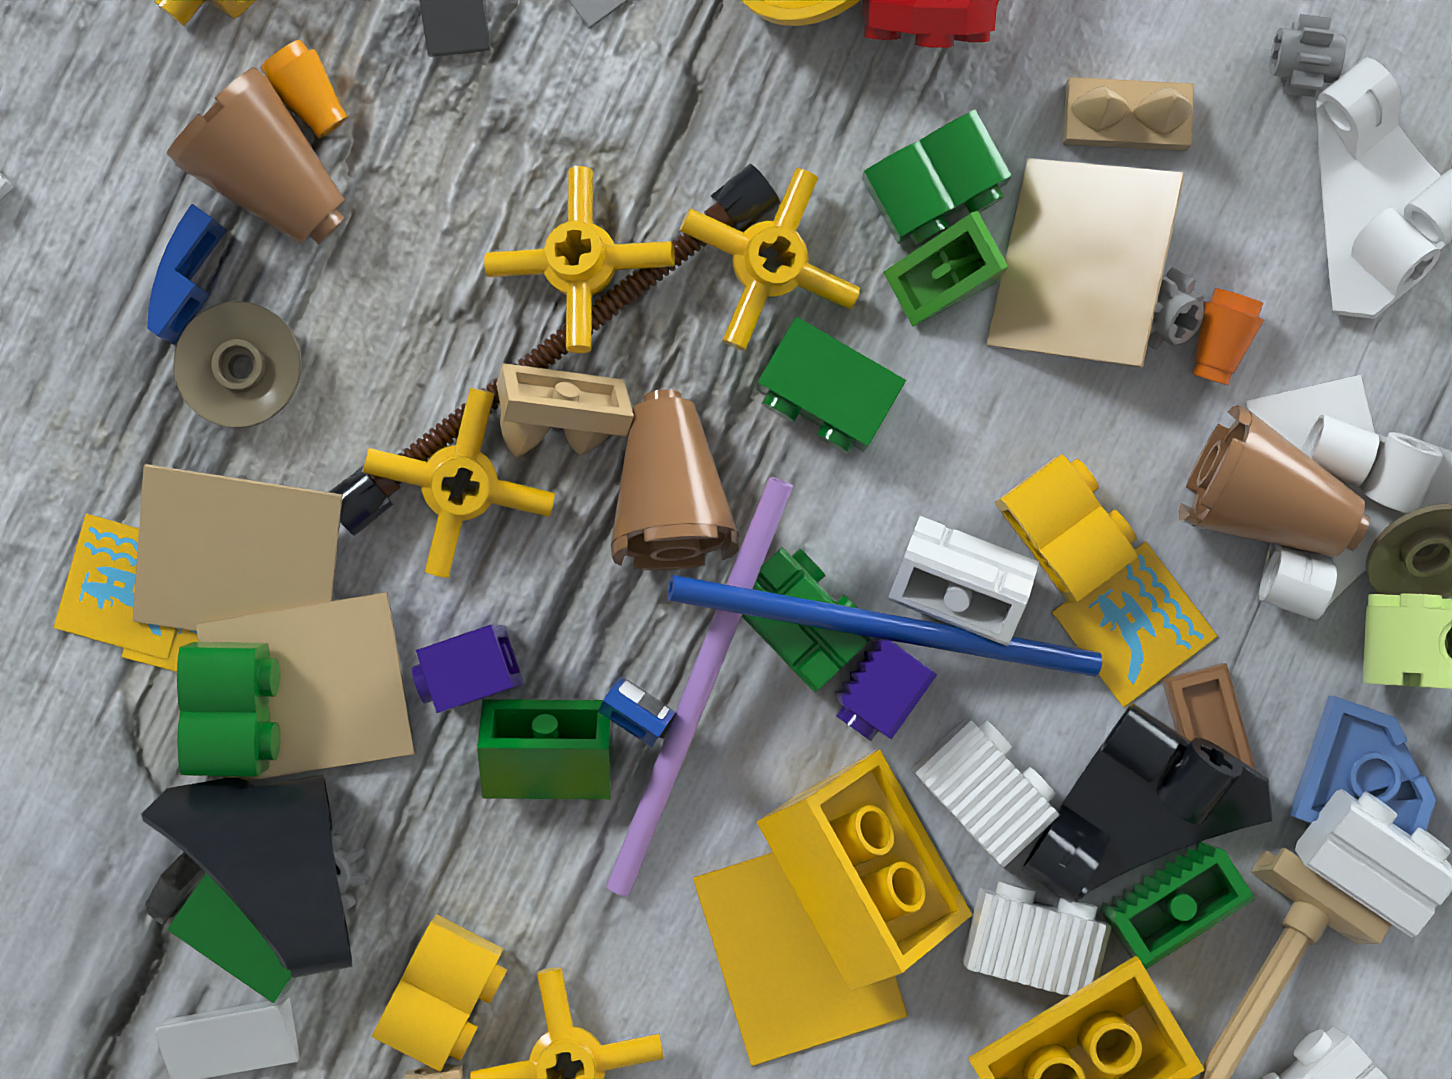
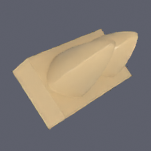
M1069 77L1065 83L1063 145L1187 151L1192 145L1194 83Z
M506 363L501 365L496 383L501 407L500 426L506 446L515 458H519L539 444L551 427L562 428L569 445L580 456L600 446L610 435L628 436L634 415L624 379Z

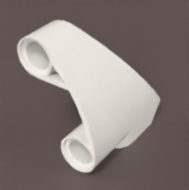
M1368 57L1361 59L1319 94L1316 99V119L1332 313L1335 315L1375 319L1426 276L1437 262L1441 253L1440 250L1452 241V169H1449L1441 176L1412 144L1398 125L1401 91L1396 80L1382 64Z
M1320 415L1308 434L1302 452L1364 499L1365 509L1363 514L1370 517V523L1358 547L1353 551L1345 548L1337 557L1270 543L1260 583L1259 600L1313 620L1319 619L1324 615L1326 608L1341 592L1366 571L1365 564L1368 551L1374 540L1386 527L1414 510L1438 504H1452L1451 450L1396 432H1389L1387 437L1331 417Z

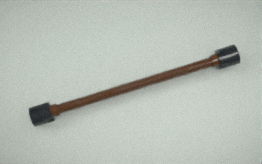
M749 164L711 195L714 204L705 210L704 214L744 232L780 205L781 202L762 173L754 165ZM683 233L684 236L678 235L677 241L672 240L675 249V265L681 266L682 260L686 262L688 255L694 256V251L699 252L701 246L705 247L707 243ZM675 265L674 267L640 268L639 271L635 269L632 271L633 275L628 274L626 276V281L622 279L620 285L615 284L613 286L614 290L609 289L607 291L608 295L603 294L601 295V300L596 299L594 301L595 305L592 304L591 335L594 333L593 329L597 331L600 329V324L602 326L606 324V319L608 321L612 320V314L617 316L619 314L618 310L623 311L625 304L630 306L632 304L631 300L636 301L638 299L637 295L642 296L644 295V290L649 291L651 289L650 285L655 286L657 284L656 280L662 281L663 275H669V270H676ZM566 324L563 325V330L558 329L556 331L557 335L551 334L550 340L546 338L543 341L544 345L540 343L537 345V350L533 348L531 355L527 353L524 356L525 360L520 358L518 365L549 369L548 364L554 365L556 363L555 359L560 360L562 358L561 354L567 355ZM497 378L493 379V385L488 383L486 385L487 389L482 388V390L495 393L491 407L494 410L500 404L496 385ZM466 403L461 404V410L456 408L454 410L455 414L450 413L448 415L449 419L443 418L442 424L437 423L435 425L436 429L431 428L429 429V434L424 433L423 439L418 438L416 440L417 444L411 443L410 449L405 448L403 450L404 454L398 453L397 455L427 462L428 458L435 452L447 447V443L453 444V438L457 439ZM362 466L350 477L344 479L329 491V493L343 495L340 523L355 536L394 505L389 497L401 488L399 484L402 482L362 473L364 468Z

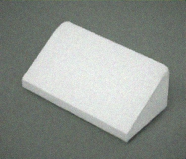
M290 997L278 999L275 1003L264 1001L165 1019L154 1026L156 1040L171 1079H205L294 1063L300 1060Z

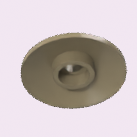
M241 301L225 302L204 310L186 326L177 342L174 353V377L182 398L202 418L224 427H251L273 418L289 403L300 380L301 354L294 334L288 325L275 313L254 303ZM241 357H249L253 363L251 374L246 378L237 379L233 373L235 361Z
M1438 504L1414 510L1395 520L1378 535L1368 551L1365 564L1367 578L1376 593L1385 595L1429 594L1440 595L1442 599L1452 596V504Z

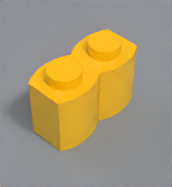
M1061 454L1048 461L994 502L1020 540L1031 551L1036 561H1039L1040 567L1068 603H1075L1138 558L1131 543L1137 540V537L1130 524L1118 511L1113 509L1107 513L1099 504L1093 494L1099 489V485L1086 465L1077 458L1070 462Z
M436 914L422 936L371 1037L441 1072L449 1056L461 1061L478 1028L477 1025L467 1021L477 1000L480 999L490 1004L508 970L496 964L504 948Z

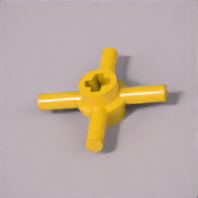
M575 166L568 170V221L557 226L549 234L544 249L486 252L484 257L487 277L545 274L550 284L556 290L566 295V350L571 353H587L591 351L592 296L600 293L609 285L616 270L674 267L675 265L673 241L614 244L605 230L593 224V170L585 166Z
M796 168L774 220L759 222L744 232L697 210L688 209L679 231L732 255L735 274L740 283L745 287L722 339L725 344L745 351L767 298L783 296L794 290L797 286L848 310L853 308L861 288L809 264L806 245L801 236L796 232L818 181V177L815 174L801 168ZM768 247H772L778 252L774 260L782 263L781 266L772 272L763 267L767 258L759 256Z
M470 387L456 445H450L438 450L427 462L368 448L362 473L420 486L426 503L438 514L424 571L428 574L449 578L463 521L480 516L491 504L550 517L555 498L554 492L498 479L492 462L481 452L495 393ZM458 468H466L469 470L470 481L477 482L475 488H464L461 497L450 496L449 485L441 484L444 476L455 477Z
M553 967L537 972L548 1031L534 1045L529 1060L474 1070L470 1072V1079H604L605 1072L608 1070L663 1060L664 1050L660 1033L601 1045L598 1039L589 1031L573 1026L562 967ZM561 1052H570L572 1062L579 1059L582 1061L574 1078L564 1077V1068L554 1070L553 1066L556 1065Z

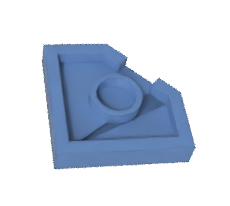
M1328 696L1288 814L1289 816L1312 823L1319 818V813L1337 790L1343 789L1356 799H1359L1366 791L1395 811L1398 816L1392 823L1412 836L1418 827L1426 831L1437 799L1426 777L1420 774L1405 744L1408 740L1396 717L1336 696Z

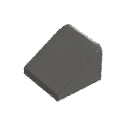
M419 0L429 57L491 51L486 0Z

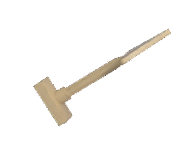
M1280 849L1277 856L1269 851H1263L1252 868L1251 873L1294 903L1281 923V926L1284 928L1283 932L1204 1062L1203 1068L1205 1070L1201 1072L1199 1079L1231 1078L1308 946L1316 945L1327 925L1354 944H1381L1392 924L1306 867L1302 860L1288 849Z

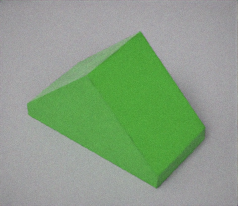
M975 211L883 273L913 327L994 285L1008 269V265L979 212Z

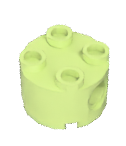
M1369 594L1368 606H1366L1363 683L1452 689V599H1442L1440 595Z

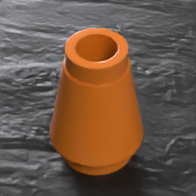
M1215 288L1210 302L1203 301L1204 317L1199 329L1194 361L1196 363L1192 374L1217 383L1229 385L1232 374L1237 370L1265 321L1259 318L1264 303L1241 294Z

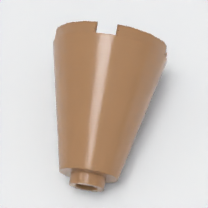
M252 67L224 88L215 97L218 102L203 116L199 113L174 140L167 150V155L175 162L177 167L297 243L302 244L311 237L319 245L345 220V217L338 211L339 207L345 202V199L267 76H263L255 67Z
M656 390L645 394L644 401L632 408L634 417L627 438L611 540V554L614 563L622 566L624 557L629 556L634 557L635 569L678 570L705 566L704 554L720 549L722 561L731 558L739 551V535L695 404L691 400L682 398L681 393L676 390Z
M1239 405L1232 406L1228 413L1236 419L1230 428L1217 424L1194 465L1186 488L1195 491L1196 495L1192 508L1180 503L1178 511L1179 520L1197 528L1332 557L1339 556L1345 548L1351 551L1355 550L1363 540L1370 523V517L1363 514L1365 509L1364 499L1253 412Z

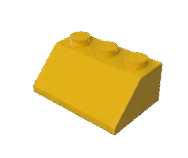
M880 749L795 795L756 821L850 991L903 973L972 916L969 907Z
M1134 956L968 1057L980 1079H1191L1205 1070L1137 956Z

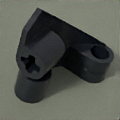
M1132 703L1103 741L1058 808L1057 812L1060 815L1046 827L1021 870L1069 903H1072L1074 900L1082 899L1084 895L1106 882L1174 851L1236 830L1271 822L1273 817L1269 779L1211 741L1203 738H1194L1192 741L1188 740Z
M324 774L256 787L249 781L240 778H222L167 788L141 813L143 822L161 833L185 852L232 899L274 951L281 966L290 970L292 978L352 967L349 935L335 865L331 837L333 827Z

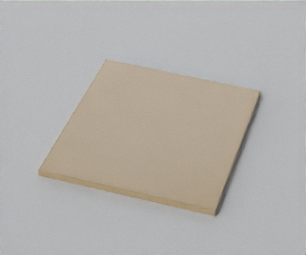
M1028 158L1005 258L1008 269L1000 280L986 345L1143 367L1185 174L1174 171Z
M145 464L143 466L133 621L197 631L195 625L197 623L332 601L343 495Z
M388 592L195 624L198 642L268 643L270 658H276L280 667L278 693L275 697L269 698L270 721L277 722L280 728V750L277 759L270 760L269 769L257 777L222 776V778H240L252 781L416 754Z

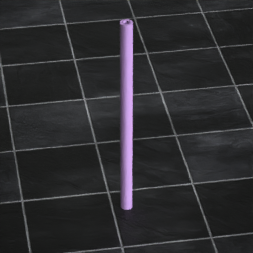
M775 477L768 478L726 585L753 589L793 485ZM722 610L715 611L606 887L613 893L629 896L742 614Z

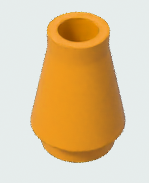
M301 39L281 48L261 65L260 69L267 76L282 102L301 118L318 138L331 133L349 118L341 107L316 49L308 50Z

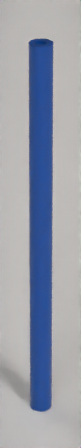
M676 575L671 576L668 586L667 599L671 602L1092 677L1098 676L1102 666V655L1096 651L1012 637L1010 644L1005 646L952 625Z

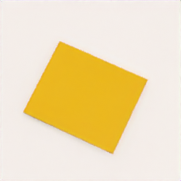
M773 852L693 877L751 1066L908 1017L896 976L853 991L849 990Z

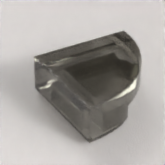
M183 852L160 875L145 903L146 908L144 911L160 924H163L193 889L205 871Z

